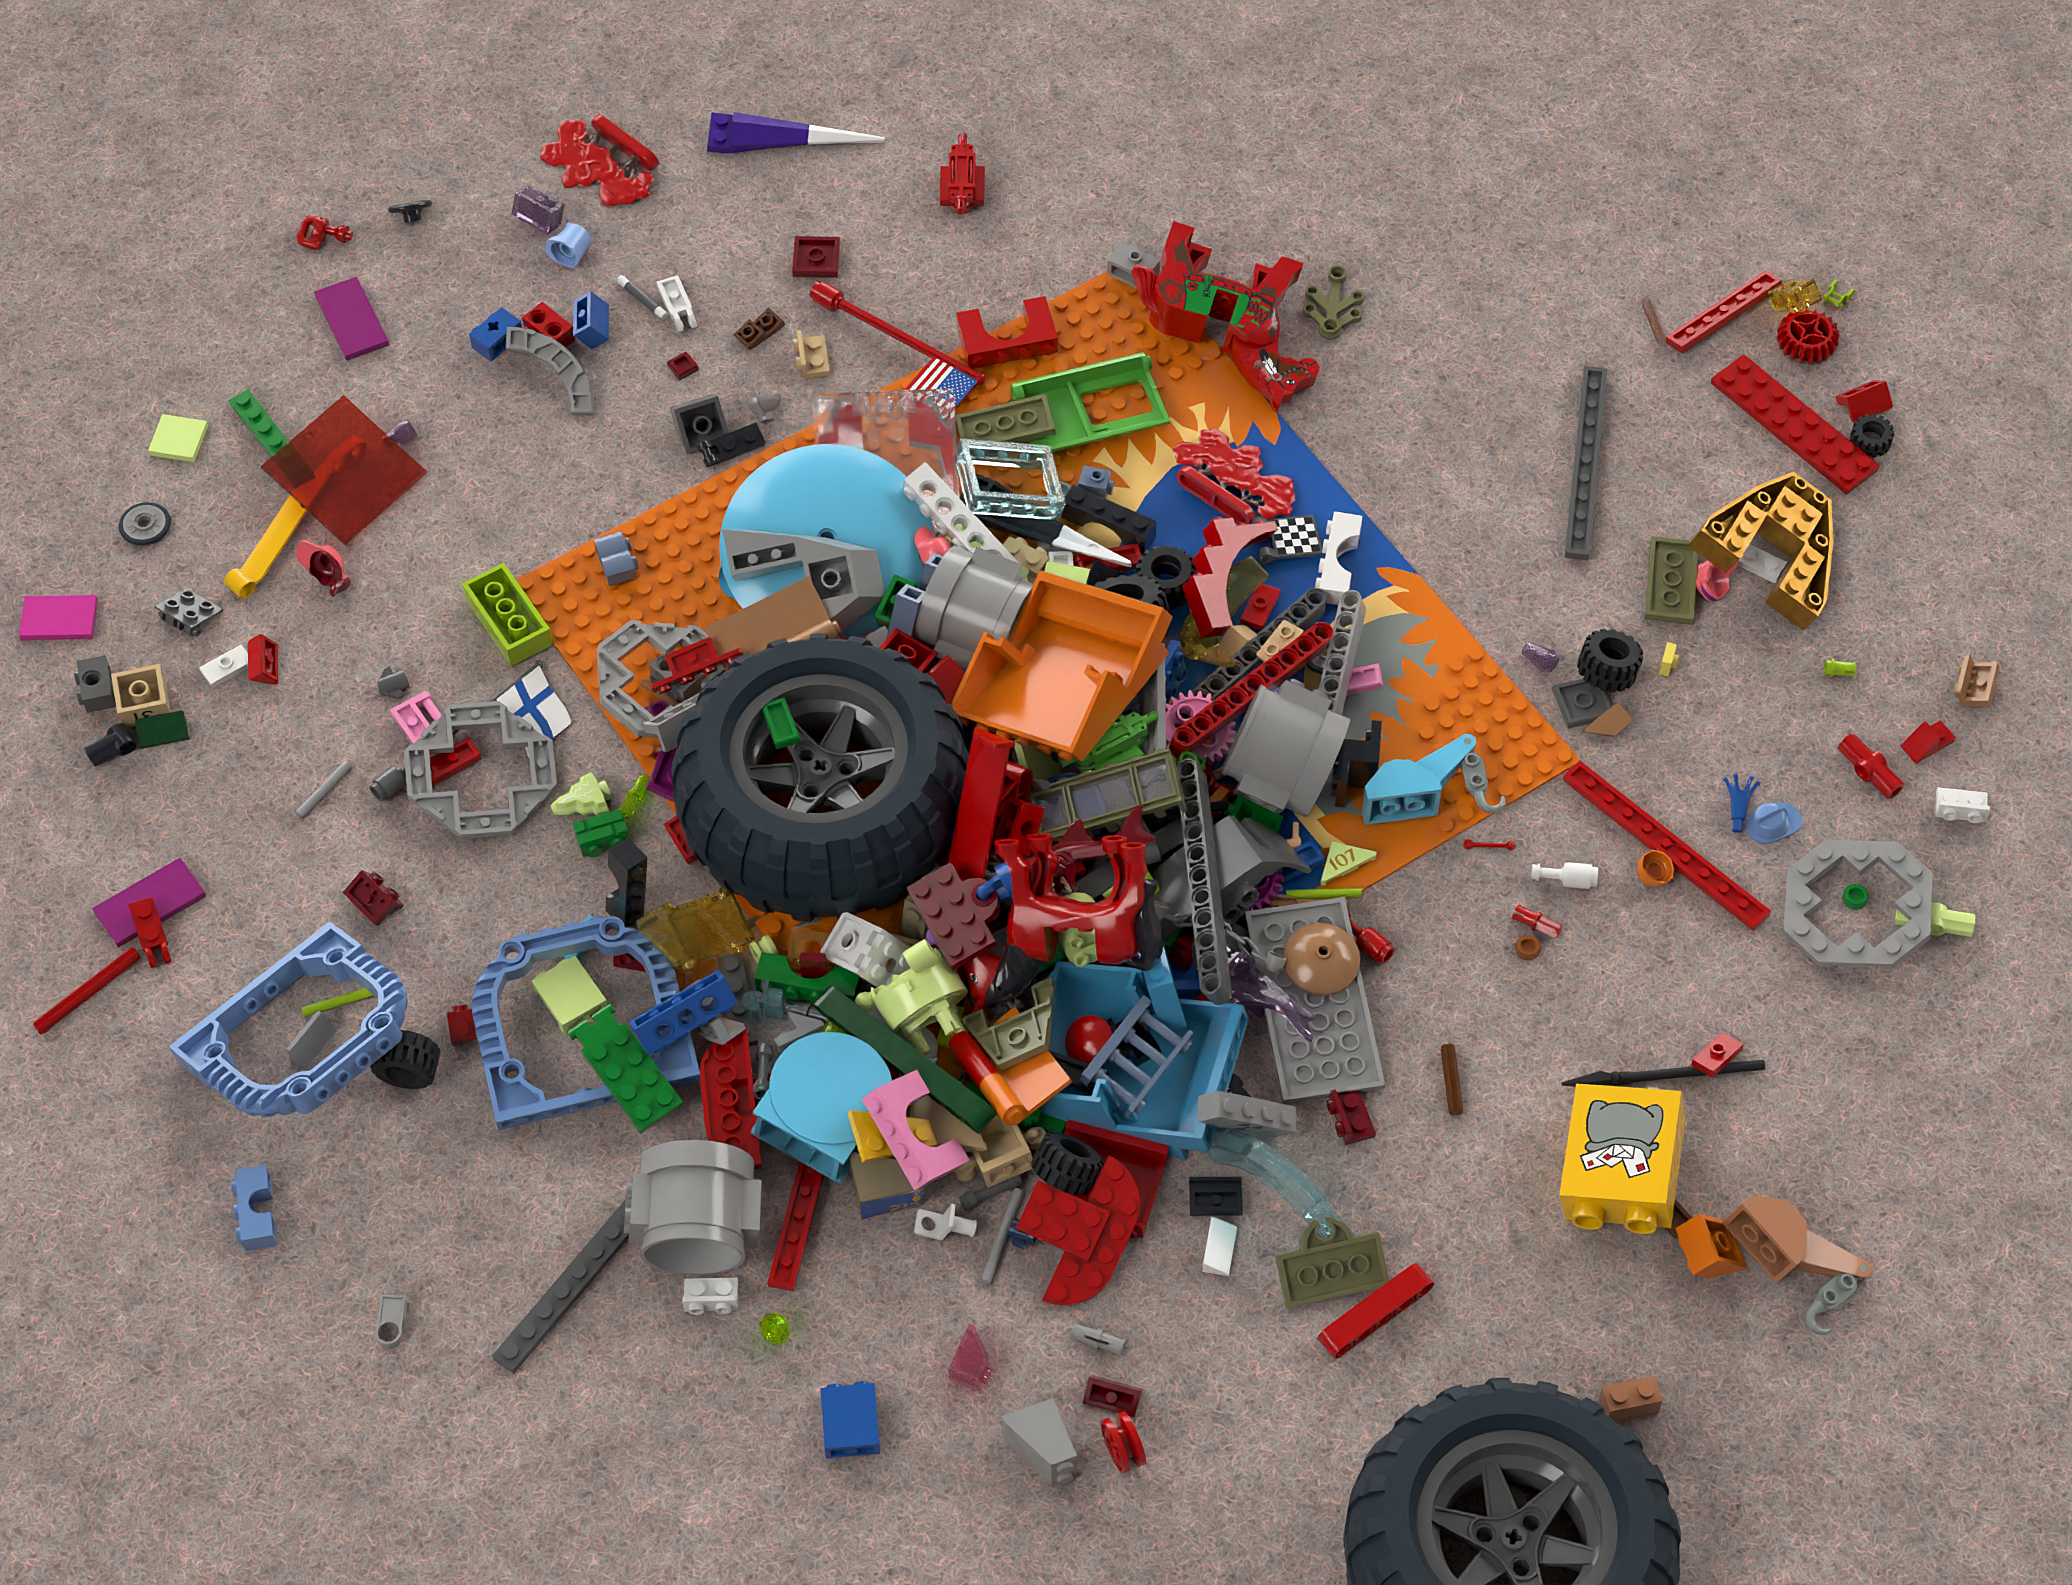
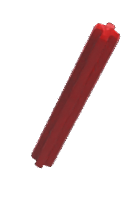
M130 947L35 1020L33 1022L35 1030L40 1034L45 1033L141 958L138 951Z

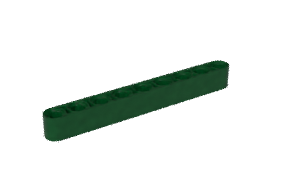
M829 985L812 1004L821 1015L846 1034L869 1044L878 1052L885 1063L901 1076L917 1070L930 1091L927 1096L976 1133L981 1134L997 1116V1112L988 1103L832 985Z

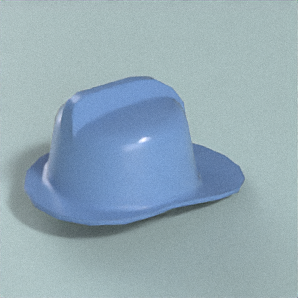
M1766 803L1759 806L1748 816L1745 829L1753 840L1769 844L1797 832L1802 825V816L1794 806L1788 803Z

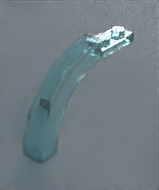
M1216 1128L1210 1150L1206 1152L1215 1164L1230 1165L1250 1173L1280 1194L1308 1224L1317 1219L1319 1222L1317 1233L1320 1238H1326L1331 1233V1228L1325 1222V1217H1332L1344 1223L1328 1204L1330 1201L1329 1197L1311 1178L1278 1151L1243 1132L1229 1128Z

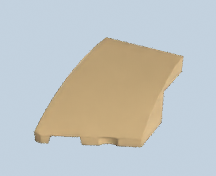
M925 1095L911 1105L909 1117L930 1120L937 1143L935 1147L957 1138L965 1152L987 1150V1145L983 1141L981 1134L973 1131L929 1096Z

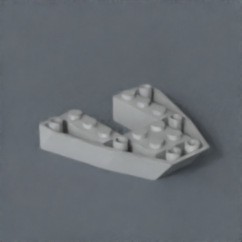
M722 529L730 572L735 581L803 566L805 577H810L831 621L836 620L841 631L845 630L878 604L885 595L877 550L825 537L757 530Z

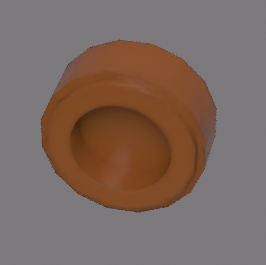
M1531 935L1521 936L1515 945L1517 956L1523 960L1537 958L1541 950L1539 940Z

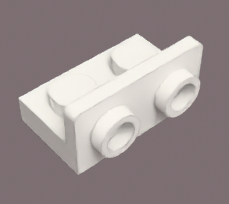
M1937 788L1936 817L1949 821L1959 819L1968 820L1971 823L1986 822L1990 812V806L1987 805L1986 792Z
M738 1278L684 1279V1297L682 1299L684 1312L700 1315L705 1311H715L718 1314H729L731 1311H738Z

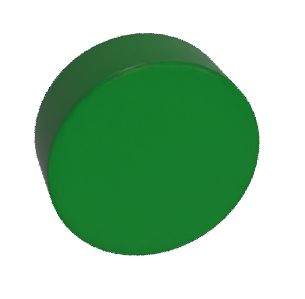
M1858 884L1847 886L1842 895L1843 903L1848 908L1854 910L1865 907L1869 898L1868 891Z

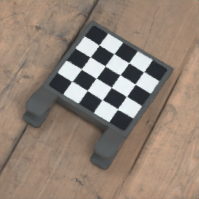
M1313 515L1275 519L1254 517L1252 519V524L1260 520L1265 522L1275 521L1278 528L1271 536L1273 549L1262 547L1259 550L1258 560L1261 564H1267L1279 559L1323 555Z

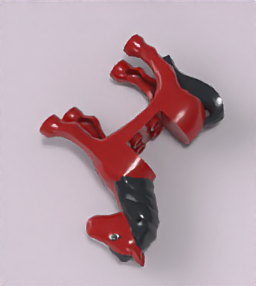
M1035 833L1026 836L1027 846L1034 853L1038 863V876L1032 890L1029 885L1030 863L1020 854L1019 840L999 839L994 841L996 854L1007 864L1010 872L1012 907L1007 925L1008 939L1002 957L988 950L964 964L967 974V994L975 1002L973 1012L982 1009L986 1005L1008 1003L1013 998L1023 994L1024 990L1038 974L1039 968L1044 966L1045 962L1053 960L1057 949L1058 931H1066L1068 928H1078L1079 932H1091L1095 929L1096 955L1100 963L1120 964L1125 962L1138 970L1149 971L1159 961L1163 951L1164 936L1154 903V894L1158 882L1145 879L1148 871L1145 861L1147 853L1146 844L1140 842L1127 843V837L1119 835L1102 838V849L1111 859L1115 881L1110 896L1096 903L1077 901L1052 891V883L1055 872L1060 865V859L1051 849L1052 837L1050 834ZM1138 952H1139L1140 955H1141V957H1140V958H1135V956H1137V954H1138Z

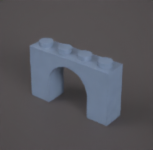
M933 553L925 562L919 589L906 584L897 593L886 639L895 628L914 638L915 623L922 598L943 556Z

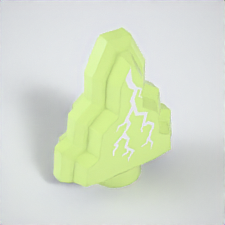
M590 772L580 777V782L572 785L569 793L560 796L550 806L554 815H570L578 812L582 815L594 813L598 816L609 812L606 801L612 798L606 781L598 782L593 773Z

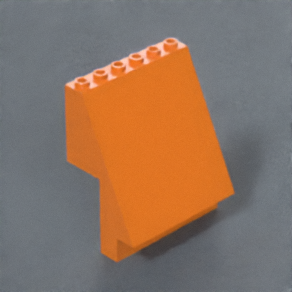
M1039 570L1009 640L1007 641L1005 638L1000 637L999 641H997L988 632H983L951 706L964 727H968L970 724L975 726V728L994 732L1003 738L1015 739L1016 743L1024 747L1030 748L1033 745L1042 753L1051 755V752H1054L1063 760L1072 762V759L1082 762L1169 655L1170 652L1161 642L1173 617L1162 607Z

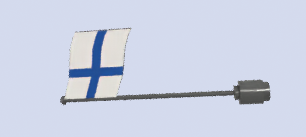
M537 660L533 667L488 702L500 701L507 706V710L516 716L519 715L541 735L545 734L553 740L571 725V720L565 706L551 689L542 672V661ZM460 730L452 731V735H455ZM524 747L529 760L528 747ZM390 766L369 786L372 794L379 801H383L384 799H390L407 785L405 768L401 769Z

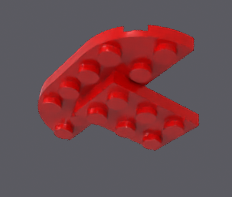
M744 1025L745 1030L723 1045L714 1042L703 1055L700 1065V1083L704 1123L709 1141L732 1145L744 1150L753 1158L754 1169H762L759 1138L750 1133L757 1122V1116L753 1114V1111L761 1101V1099H757L754 1096L753 1084L756 1082L758 1074L752 1075L747 1025ZM768 1073V1081H770L771 1073Z
M1108 1156L1087 1202L1038 1180L1018 1221L1017 1230L1064 1251L1042 1298V1301L1046 1303L1070 1306L1092 1299L1099 1294L1111 1280L1133 1233L1140 1211L1138 1188L1127 1168L1111 1156Z

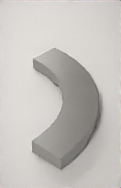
M507 327L506 350L526 353L549 364L565 383L570 400L571 415H595L594 397L590 382L585 371L571 352L553 338L537 333L534 330Z

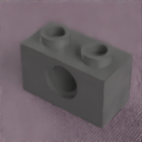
M106 655L77 661L78 671H74V677L77 686L80 685L81 689L77 691L79 704L85 706L87 713L116 707L111 668Z

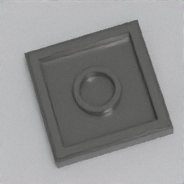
M1583 679L1552 686L1553 694L1568 729L1590 724L1608 710L1611 704L1606 692L1598 687L1590 686L1591 683L1585 682Z

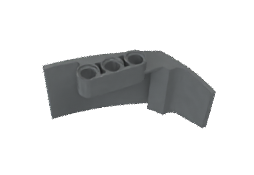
M1230 815L1213 825L1223 921L1230 924V926L1257 901L1259 892L1255 886L1265 876L1273 875L1281 867H1291L1307 874L1312 871L1280 834L1260 822L1244 818L1239 823L1234 816ZM1182 847L1150 874L1158 882L1160 891L1154 895V900L1169 907L1167 913L1173 916L1178 913H1192L1185 848ZM1178 917L1180 919L1179 923H1187L1192 917ZM1161 919L1164 940L1167 941L1181 927H1176L1168 919Z

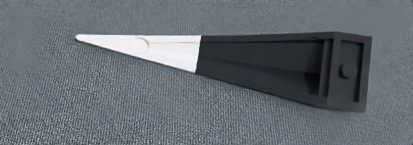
M975 474L959 497L985 527L1132 567L1130 560L1065 526L993 479Z

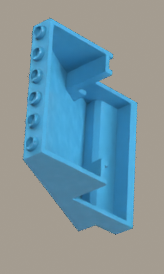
M1057 961L1054 971H1051L1049 978L1052 977L1056 982L1049 1050L1068 1056L1065 1048L1066 1033L1071 1024L1080 1017L1094 1015L1105 1021L1111 1017L1116 1024L1127 1017L1143 995L1151 1000L1143 971L1136 968L1094 964L1077 967L1072 962ZM1179 999L1187 1026L1172 1031L1183 1038L1191 1030L1193 1034L1189 1040L1192 1042V1045L1184 1055L1178 1053L1143 1099L1147 1103L1138 1115L1133 1112L1129 1118L1124 1116L1130 1106L1114 1094L1107 1079H1097L1092 1096L1085 1091L1066 1086L1039 1107L1042 1109L1041 1113L1066 1122L1069 1119L1169 1145L1168 1156L1184 1161L1187 1160L1190 1150L1209 1152L1217 1126L1198 1122V1096L1217 1091L1227 1092L1249 1017L1243 1005L1225 1003L1223 1005H1214L1208 1001ZM1151 1002L1148 1009L1151 1011L1150 1014L1157 1019ZM1144 1023L1160 1046L1161 1054L1168 1058L1176 1046ZM1152 1059L1138 1066L1151 1078L1161 1067ZM1107 1060L1102 1068L1109 1071L1111 1079L1136 1098L1145 1088V1085L1116 1063H1110Z

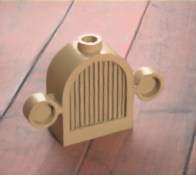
M997 1115L981 1133L982 1139L987 1145V1150L971 1151L972 1156L968 1157L970 1161L954 1171L956 1178L960 1181H969L975 1176L976 1170H979L987 1188L1032 1169L1031 1161L1033 1157L1029 1148L1038 1150L1046 1134L1045 1130L1041 1127H1033L1027 1132L1021 1133L1017 1124L1012 1126L1006 1125Z

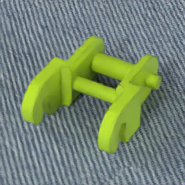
M1835 279L1829 286L1827 295L1824 294L1823 302L1829 301L1835 304L1838 310L1839 307H1843V302L1847 303L1850 300L1855 289L1852 288L1842 296L1834 291L1838 284V280ZM1832 295H1835V296L1839 297L1840 300L1838 301V300L1832 298L1831 296H1832Z

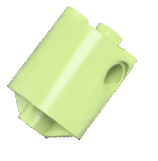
M1076 892L1064 896L1081 902H1095L1086 893ZM1078 928L1058 931L1060 945L1068 959L1074 962L1077 967H1083L1088 963L1098 960L1095 946V929L1091 932H1079Z

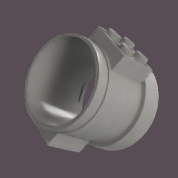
M958 546L951 547L939 562L928 583L917 614L914 638L938 652L936 656L938 658L937 663L948 655L966 672L984 631L988 632L997 641H999L1000 637L1005 638L1007 641L1009 640L1034 584L1026 581L1029 570L1019 563L976 547L974 553Z
M1291 679L1290 682L1286 680L1280 686L1278 692H1273L1260 685L1234 738V743H1232L1221 774L1231 776L1238 781L1233 793L1234 795L1241 796L1277 814L1281 813L1284 808H1287L1307 817L1333 767L1348 730L1350 719L1328 709L1332 700L1327 699L1328 695L1317 689H1314L1313 692L1304 688L1305 684L1295 679Z
M705 1140L671 1141L647 1149L640 1158L639 1174L633 1173L632 1183L627 1182L624 1233L629 1234L628 1243H642L640 1250L641 1259L656 1269L671 1273L717 1274L733 1270L742 1265L745 1261L744 1248H757L760 1231L762 1180H754L753 1158L747 1152L735 1146Z

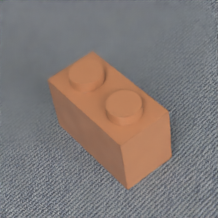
M1655 1376L1603 1386L1599 1396V1402L1604 1408V1414L1615 1422L1657 1414L1663 1401Z

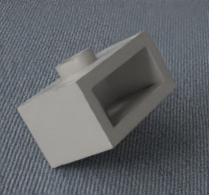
M1121 242L1107 260V275L1137 288L1131 275L1133 266L1142 265L1152 268L1158 278L1160 274V259L1144 253L1134 246Z

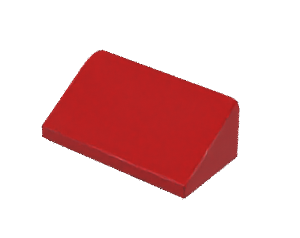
M259 634L248 641V679L254 682L278 684V643Z

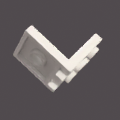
M848 912L842 913L820 953L826 954V960L857 974L876 988L881 985L888 986L892 982L891 978L893 975H901L911 968L903 955V952L910 948L884 929ZM853 938L852 943L847 947L848 942ZM889 959H891L890 965H889V967L886 969V968H885L886 962H887Z

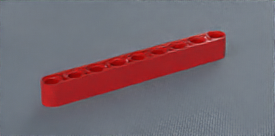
M1325 622L1314 624L1178 727L1169 743L1171 753L1174 756L1180 757L1183 752L1194 751L1249 708L1260 685L1265 686L1271 691L1324 652L1333 637L1332 627Z

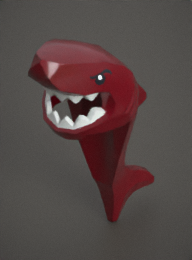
M1137 805L1130 811L1121 830L1116 834L1127 837V843L1140 842L1146 844L1155 840L1154 836L1146 832L1141 825L1142 805ZM1082 819L1076 820L1067 829L1059 843L1051 847L1060 859V865L1054 875V880H1057L1056 885L1060 886L1065 894L1079 892L1080 887L1075 885L1074 862L1109 856L1102 849V840L1092 841L1086 834ZM1037 860L1033 863L1029 873V880L1033 886L1038 876ZM1052 883V891L1055 892V889H1053L1055 884Z

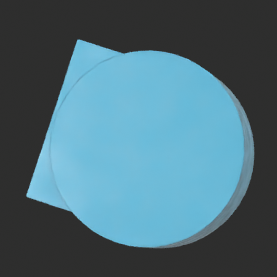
M822 1032L803 1037L788 1046L774 1064L769 1089L753 1111V1114L757 1116V1122L750 1133L841 1184L850 1170L849 1156L853 1152L859 1153L847 1113L850 1110L869 1112L862 1098L877 1087L892 1081L889 1069L875 1049L851 1035Z

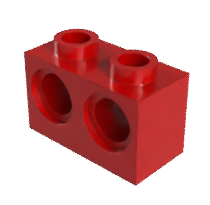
M544 302L538 304L522 317L523 328L534 330L547 337L549 336L565 348L576 340L573 336V325Z

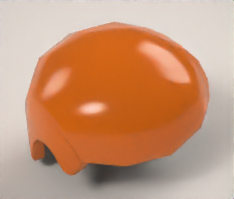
M1650 850L1644 853L1638 860L1636 872L1639 880L1646 886L1658 888L1665 886L1672 880L1674 865L1671 858L1664 852Z

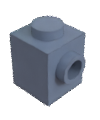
M1084 465L1078 487L1107 499L1108 494L1112 495L1115 481L1111 480L1110 470Z

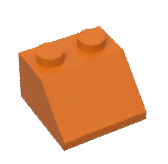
M1698 1214L1675 1228L1679 1237L1678 1243L1684 1250L1687 1258V1267L1693 1276L1708 1279L1748 1268L1737 1239L1723 1225L1725 1220Z

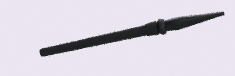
M1753 1060L1728 1063L1717 1074L1765 1070V1061ZM1693 1066L1638 1072L1623 1071L1617 1073L1613 1071L1608 1073L1597 1071L1564 1081L1561 1085L1576 1087V1084L1618 1086L1619 1084L1624 1085L1631 1082L1704 1076L1707 1074Z

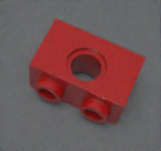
M1008 796L992 844L995 845L994 841L999 839H1017L1020 842V854L1030 857L1031 850L1027 846L1026 836L1038 833L1046 808Z

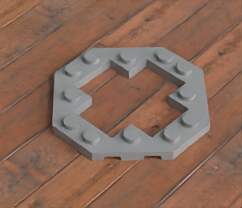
M630 620L598 645L597 662L600 705L636 736L658 738L657 734L645 733L643 723L651 720L654 716L622 690L623 687L633 681L635 674L620 663V661L646 641L665 656L680 644L686 647L707 638V633L699 626L688 625L687 628L674 627V624L655 622L654 625L641 624V621ZM723 665L718 666L717 671L711 673L702 681V688L716 676L720 677L725 673ZM670 705L668 708H666V709H665L664 711H662L660 714H662L663 712H665V711L671 709L673 706Z
M500 701L449 705L443 711L440 718L436 722L433 721L420 734V738L404 750L408 800L461 839L512 835L557 788L553 741L545 734L541 735L533 729V726L519 715L516 716L507 710V706ZM501 727L503 748L528 747L532 785L507 787L509 809L459 813L457 791L432 793L429 754L454 752L452 735L454 730Z
M1824 840L1787 869L1784 935L1818 967L1845 965V968L1881 966V969H1893L1931 939L1933 873L1898 842ZM1842 861L1859 876L1880 862L1910 889L1909 892L1895 902V908L1909 921L1875 948L1857 932L1837 947L1807 919L1809 915L1822 906V900L1808 887Z

